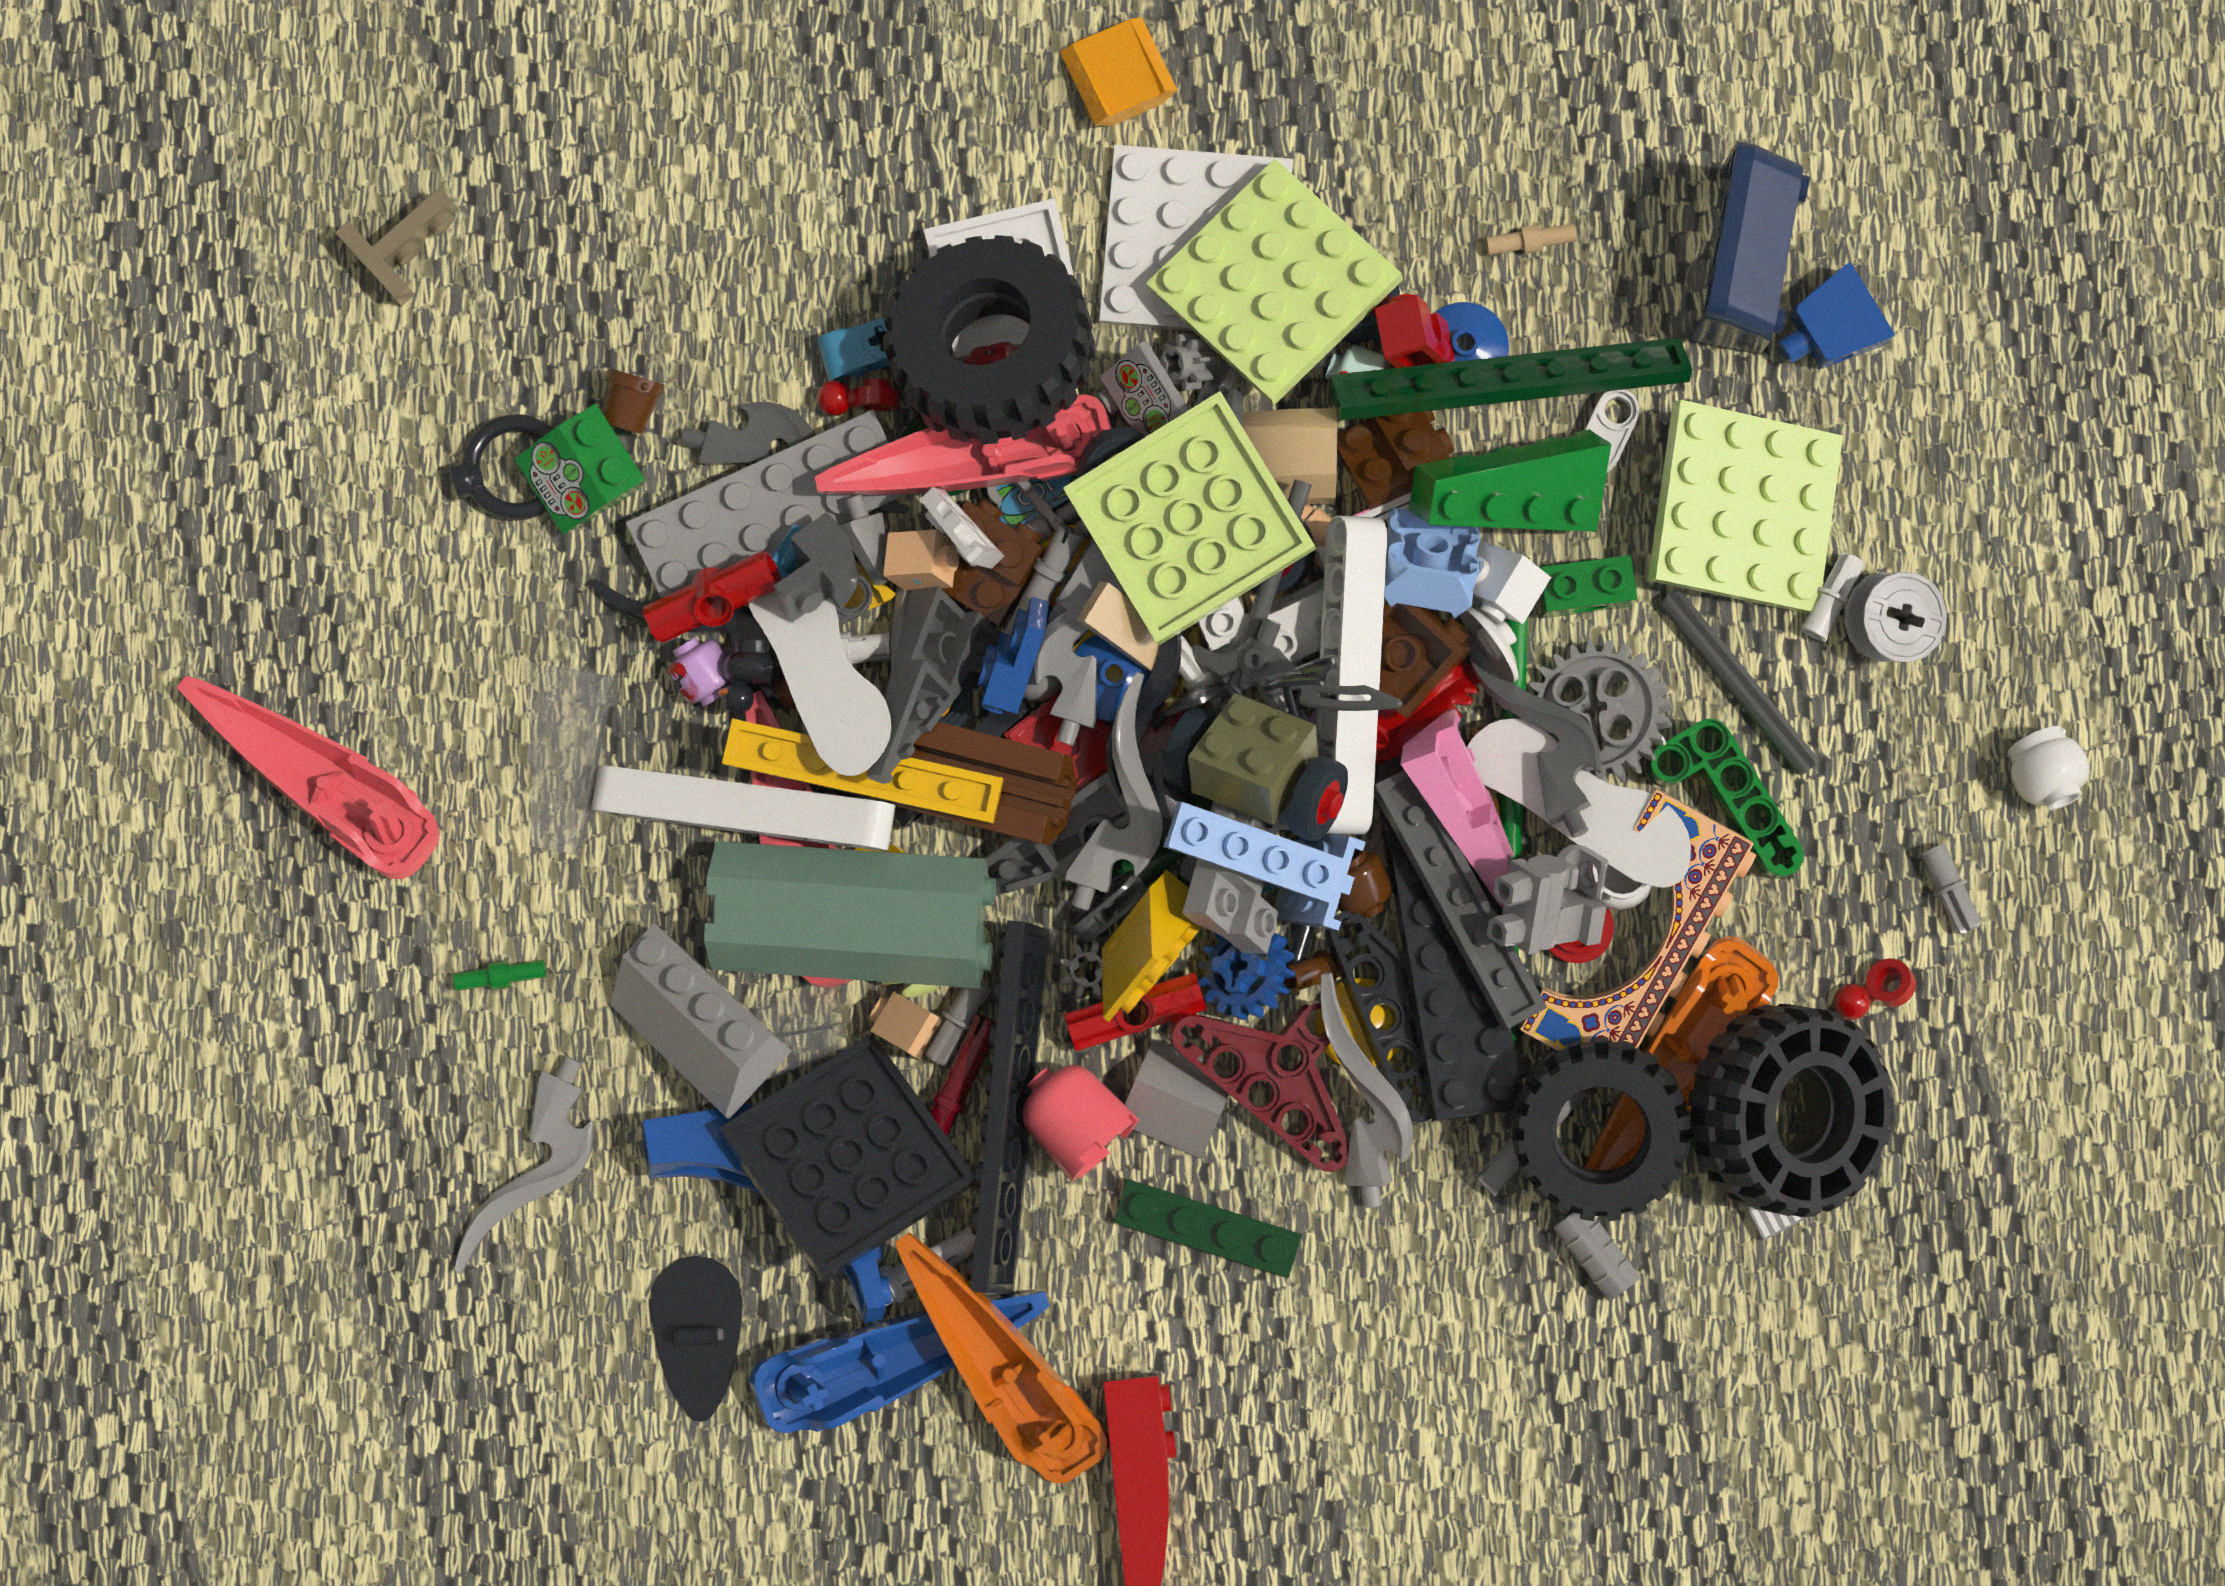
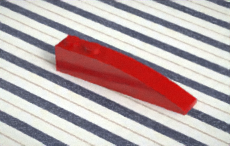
M1158 1374L1104 1380L1125 1586H1161L1169 1523L1168 1459L1177 1458L1174 1430L1165 1431L1163 1412L1172 1411L1169 1383L1159 1384Z

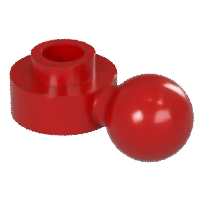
M866 379L864 386L850 389L842 381L833 380L827 381L819 388L817 403L820 409L830 416L842 415L850 407L863 411L874 409L877 412H894L899 410L900 391L891 388L892 382L885 379Z
M1887 958L1880 960L1869 970L1865 986L1846 984L1837 990L1834 996L1835 1010L1845 1019L1857 1020L1868 1012L1870 1003L1874 1001L1886 1007L1901 1006L1909 1001L1915 992V976L1907 965L1898 959ZM1900 980V985L1896 990H1887L1890 982Z

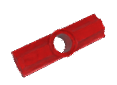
M763 550L725 569L715 567L702 569L696 573L691 585L644 606L643 616L648 624L649 631L656 641L665 643L701 625L711 627L724 625L732 618L735 609L775 591L774 585L780 582L782 577L769 552L766 553Z
M1195 972L1155 984L1146 995L1144 994L1141 1000L1147 1004L1149 1015L1145 1022L1139 1025H1132L1125 1021L1122 1016V1009L1108 1022L1103 1018V1001L1064 1013L1075 1051L1090 1048L1136 1032H1142L1146 1029L1171 1022L1178 1016L1186 1013L1196 1014L1207 1010Z

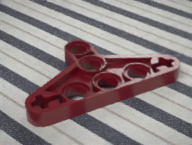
M1313 1000L1306 1002L1299 1008L1280 1033L1189 1013L1180 1015L1173 1020L1169 1027L1168 1037L1174 1049L1310 1163L1324 1172L1338 1171L1347 1164L1349 1142L1315 1064V1061L1327 1048L1330 1041L1326 1031L1318 1035L1311 1034L1306 1026L1308 1015L1313 1010L1322 1009L1321 1001ZM1198 1024L1200 1028L1197 1034L1201 1039L1211 1045L1213 1036L1220 1040V1043L1211 1046L1206 1053L1191 1042L1183 1046L1181 1043L1185 1037L1180 1031L1185 1025L1193 1028ZM1286 1045H1295L1301 1054L1299 1064L1294 1069H1281L1277 1062L1279 1050ZM1229 1051L1237 1058V1068L1229 1076H1218L1213 1068L1214 1059L1219 1053ZM1205 1053L1203 1061L1200 1062L1197 1057ZM1265 1080L1271 1086V1097L1263 1105H1253L1248 1099V1089L1255 1081ZM1292 1109L1302 1110L1306 1117L1304 1128L1296 1134L1286 1133L1282 1126L1284 1115ZM1316 1122L1323 1126V1129L1314 1132L1316 1129ZM1313 1133L1329 1144L1335 1139L1337 1140L1334 1149L1338 1152V1155L1334 1160L1326 1156L1320 1161L1319 1158L1323 1152L1308 1140ZM1308 1140L1305 1148H1303L1301 1144Z

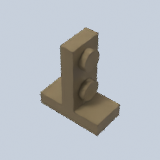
M439 187L373 246L367 242L349 221L343 224L335 233L402 307L415 294L392 268L397 263L403 266L413 260L421 250L419 244L431 233L435 236L443 233L453 223L455 218L452 214L458 208L451 198Z

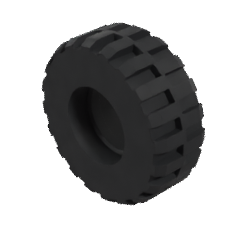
M995 235L994 239H983L982 236L965 238L966 242L955 246H952L950 243L937 249L935 256L929 260L924 258L911 269L913 275L908 281L905 279L901 281L893 294L896 304H891L887 308L884 324L887 332L883 337L884 350L890 363L891 372L906 404L914 414L922 416L924 423L936 432H943L946 429L950 438L963 442H969L970 438L979 439L981 444H997L999 439L1012 437L1013 441L1027 437V432L1038 426L1043 429L1056 420L1055 415L1061 409H1069L1078 398L1076 388L1086 384L1091 372L1088 361L1094 357L1095 340L1091 331L1093 325L1074 275L1068 274L1065 264L1054 254H1047L1045 256L1042 246L1024 240L1020 244L1015 242L1011 236ZM997 314L1010 315L1030 325L1027 336L1022 344L1012 354L1000 361L984 365H973L958 361L949 355L952 344L958 334L967 325L982 317Z
M1791 1004L1763 1005L1753 1008L1748 1015L1741 1014L1733 1019L1726 1026V1032L1723 1034L1718 1033L1707 1047L1709 1052L1705 1059H1701L1696 1067L1694 1075L1697 1078L1694 1089L1690 1090L1688 1100L1692 1119L1690 1120L1691 1128L1689 1132L1697 1145L1694 1151L1702 1168L1709 1169L1710 1172L1707 1175L1710 1181L1719 1191L1727 1192L1729 1198L1738 1204L1780 1215L1812 1217L1822 1211H1832L1846 1202V1196L1853 1197L1866 1185L1865 1179L1869 1174L1876 1171L1882 1160L1880 1154L1883 1147L1888 1145L1891 1129H1888L1890 1114H1893L1894 1109L1893 1099L1889 1095L1888 1086L1891 1085L1888 1070L1885 1066L1881 1065L1879 1059L1882 1056L1872 1040L1864 1039L1866 1037L1864 1031L1852 1020H1845L1836 1012ZM1797 1073L1805 1091V1113L1797 1134L1784 1147L1777 1131L1776 1110L1782 1090L1787 1082Z

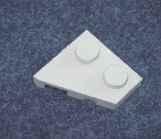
M932 487L920 499L929 510L925 513L926 518L941 533L944 534L946 532L956 545L955 549L971 566L979 565L992 569L1005 557L945 490Z

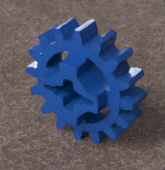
M1214 932L1218 943L1214 947L1204 945V951L1210 956L1208 961L1198 963L1199 968L1207 971V976L1198 981L1199 986L1210 990L1205 996V1000L1216 1005L1218 1012L1228 1016L1232 1015L1241 1020H1247L1249 1014L1262 1018L1264 1016V1005L1277 1009L1279 1005L1275 996L1278 992L1286 995L1290 992L1283 985L1284 979L1295 977V972L1286 968V963L1295 958L1294 953L1283 949L1288 942L1286 937L1274 933L1267 954L1242 953L1232 943Z

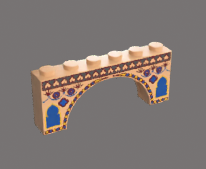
M1654 787L1651 793L1653 796L1634 830L1639 833L1664 808L1670 806L1683 821L1691 843L1688 871L1682 881L1671 886V916L1659 948L1650 961L1636 975L1621 985L1604 992L1590 995H1570L1542 986L1539 993L1547 1008L1522 1021L1520 1030L1557 1051L1567 1048V1043L1579 1039L1581 1043L1594 1041V1037H1608L1609 1042L1620 1043L1621 1040L1635 1044L1637 1049L1645 1035L1653 1038L1665 1017V1014L1659 1010L1666 997L1669 995L1674 999L1676 998L1688 974L1682 972V969L1690 955L1695 958L1700 956L1711 936L1705 932L1713 915L1721 918L1729 906L1733 894L1727 891L1736 875L1742 879L1745 877L1756 857V854L1750 851L1754 845L1751 840Z

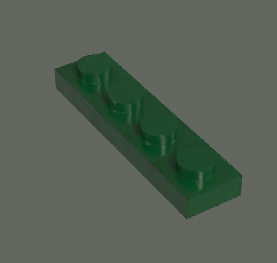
M1130 1179L1126 1181L1113 1222L1286 1278L1290 1276L1302 1237L1300 1233Z

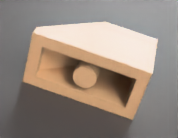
M894 991L889 999L881 996L868 1020L875 1023L870 1030L872 1033L919 1060L922 1058L943 1021L935 1014Z

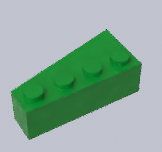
M1589 429L1575 432V436L1560 439L1555 437L1537 440L1536 444L1517 448L1506 446L1496 448L1494 452L1478 456L1468 454L1415 465L1409 510L1428 525L1597 532L1611 443Z

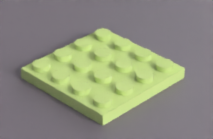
M1274 158L1146 284L1148 289L1274 406L1403 280V277L1398 269Z
M1220 391L1063 488L1158 645L1166 642L1317 549Z
M1685 400L1673 402L1648 581L1802 613H1810L1820 594L1817 591L1818 587L1823 586L1843 435Z

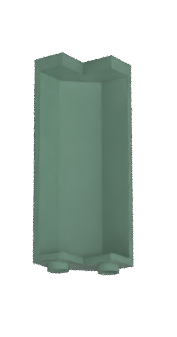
M716 841L706 879V895H713L711 904L712 919L711 922L705 923L704 943L711 970L979 989L984 970H991L993 945L992 943H986L983 921L987 905L993 906L995 902L996 880L995 878H989L986 859Z

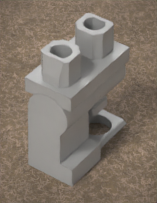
M1568 845L1557 857L1544 854L1532 857L1528 861L1523 858L1511 860L1509 874L1496 877L1494 894L1496 900L1502 903L1504 908L1502 915L1495 916L1489 920L1488 938L1500 946H1516L1528 955L1539 953V950L1551 949L1556 944L1580 941L1586 946L1600 944L1607 906L1598 900L1602 899L1608 860L1581 845ZM1589 862L1597 869L1598 881L1595 886L1590 883L1587 876Z

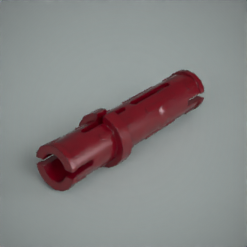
M975 1013L973 1017V1022L940 1090H934L931 1096L934 1103L929 1112L947 1137L958 1114H964L968 1106L965 1100L990 1050L989 1036L993 1020L978 1013Z

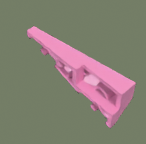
M1455 708L1443 713L1403 745L1401 766L1496 900L1494 894L1496 877L1509 874L1510 860H1512L1514 853L1489 790H1486L1473 763L1476 760L1472 748H1466L1460 736L1458 723L1461 720ZM1497 901V903L1500 905V907H1501L1502 910H1503L1504 905H1503L1502 903H1500L1499 901Z

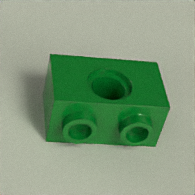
M1631 555L1540 567L1542 571L1551 577L1539 597L1542 619L1632 607L1637 601Z

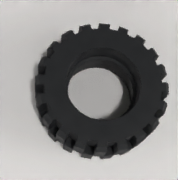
M1594 1037V1041L1581 1043L1579 1039L1567 1043V1048L1556 1052L1554 1049L1544 1056V1061L1537 1068H1532L1525 1078L1524 1086L1518 1091L1512 1117L1513 1148L1524 1178L1530 1180L1533 1184V1191L1542 1200L1548 1198L1554 1203L1555 1209L1566 1215L1569 1211L1578 1213L1582 1220L1594 1221L1595 1216H1607L1608 1222L1622 1220L1621 1214L1633 1211L1636 1216L1648 1210V1203L1654 1199L1660 1201L1669 1193V1185L1673 1180L1678 1181L1684 1170L1683 1162L1685 1157L1689 1156L1691 1144L1689 1129L1691 1125L1687 1104L1676 1078L1649 1051L1644 1053L1636 1049L1635 1044L1621 1040L1620 1043L1609 1042L1608 1037ZM1593 1087L1614 1088L1631 1097L1640 1108L1645 1121L1644 1140L1637 1154L1626 1164L1609 1170H1592L1577 1165L1562 1150L1557 1137L1558 1117L1565 1103L1582 1090Z

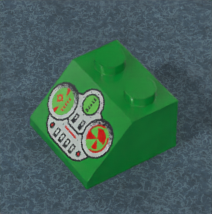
M596 403L555 427L513 460L562 537L637 492L645 481Z

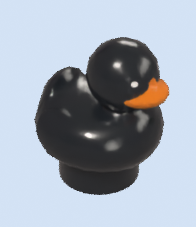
M735 640L734 653L730 654L723 664V673L731 684L727 688L720 689L717 694L722 696L724 705L729 711L741 714L750 710L754 703V692L748 684L765 683L769 689L775 687L780 679L781 666L778 659L771 654V643L764 640Z

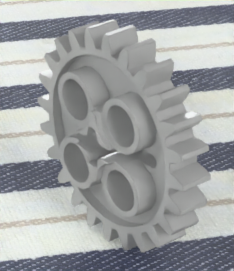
M1588 640L1586 653L1580 654L1574 645H1570V659L1565 661L1560 655L1554 654L1553 657L1557 667L1552 671L1547 667L1541 666L1539 669L1546 680L1544 683L1530 682L1529 686L1538 697L1570 709L1588 722L1598 741V728L1591 716L1596 714L1591 678L1593 676L1599 677L1597 698L1604 709L1599 712L1600 730L1604 740V749L1600 751L1601 774L1592 767H1586L1585 769L1607 783L1609 781V774L1615 773L1617 778L1623 783L1626 779L1624 769L1630 766L1635 772L1640 774L1642 769L1638 760L1642 756L1652 761L1656 759L1650 746L1652 744H1666L1664 737L1658 732V729H1667L1672 726L1669 718L1661 715V713L1673 709L1669 699L1660 698L1669 689L1664 681L1656 682L1661 675L1656 666L1645 669L1648 660L1643 653L1637 655L1632 660L1633 652L1629 645L1625 644L1616 654L1615 646L1611 640L1606 641L1602 651H1598L1593 641ZM1619 681L1629 683L1626 692L1617 697L1608 695V691L1614 683ZM1570 688H1583V694L1577 701L1571 703L1563 701L1566 691ZM1623 724L1632 726L1630 735L1625 739H1611L1614 729ZM1548 733V734L1551 735L1557 742H1559V740H1558V738H1557L1556 736H1554V735Z

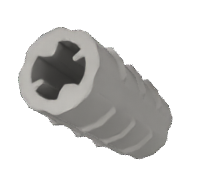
M1571 1212L1553 1226V1229L1565 1243V1247L1571 1251L1579 1262V1266L1584 1268L1593 1280V1284L1599 1288L1608 1301L1622 1294L1641 1278L1628 1261L1629 1258L1625 1257L1614 1243L1615 1239H1611L1600 1224V1220H1597L1596 1217H1594V1221L1580 1219V1214Z

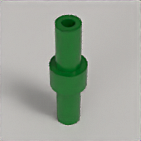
M545 960L509 965L508 961L489 963L488 968L453 973V982L456 991L491 986L492 990L511 988L514 982L546 978L547 969Z

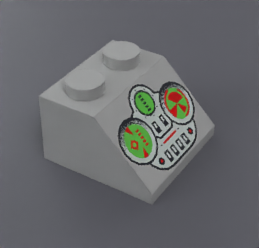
M1147 340L1138 344L1099 376L1102 390L1097 392V396L1110 416L1118 413L1126 428L1135 429L1145 436H1148L1189 410Z

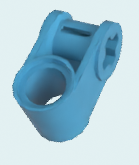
M885 318L875 319L851 328L835 330L816 339L829 382L833 380L844 382L843 378L851 375L853 379H857L869 372L889 366L890 363L885 351H882L877 345L881 342L880 335L887 332L884 324Z

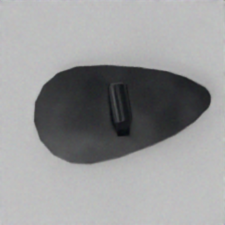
M691 1256L675 1261L662 1271L653 1286L651 1312L654 1334L670 1388L681 1407L691 1419L703 1422L711 1418L719 1407L731 1381L741 1332L742 1295L739 1283L728 1267L713 1258Z

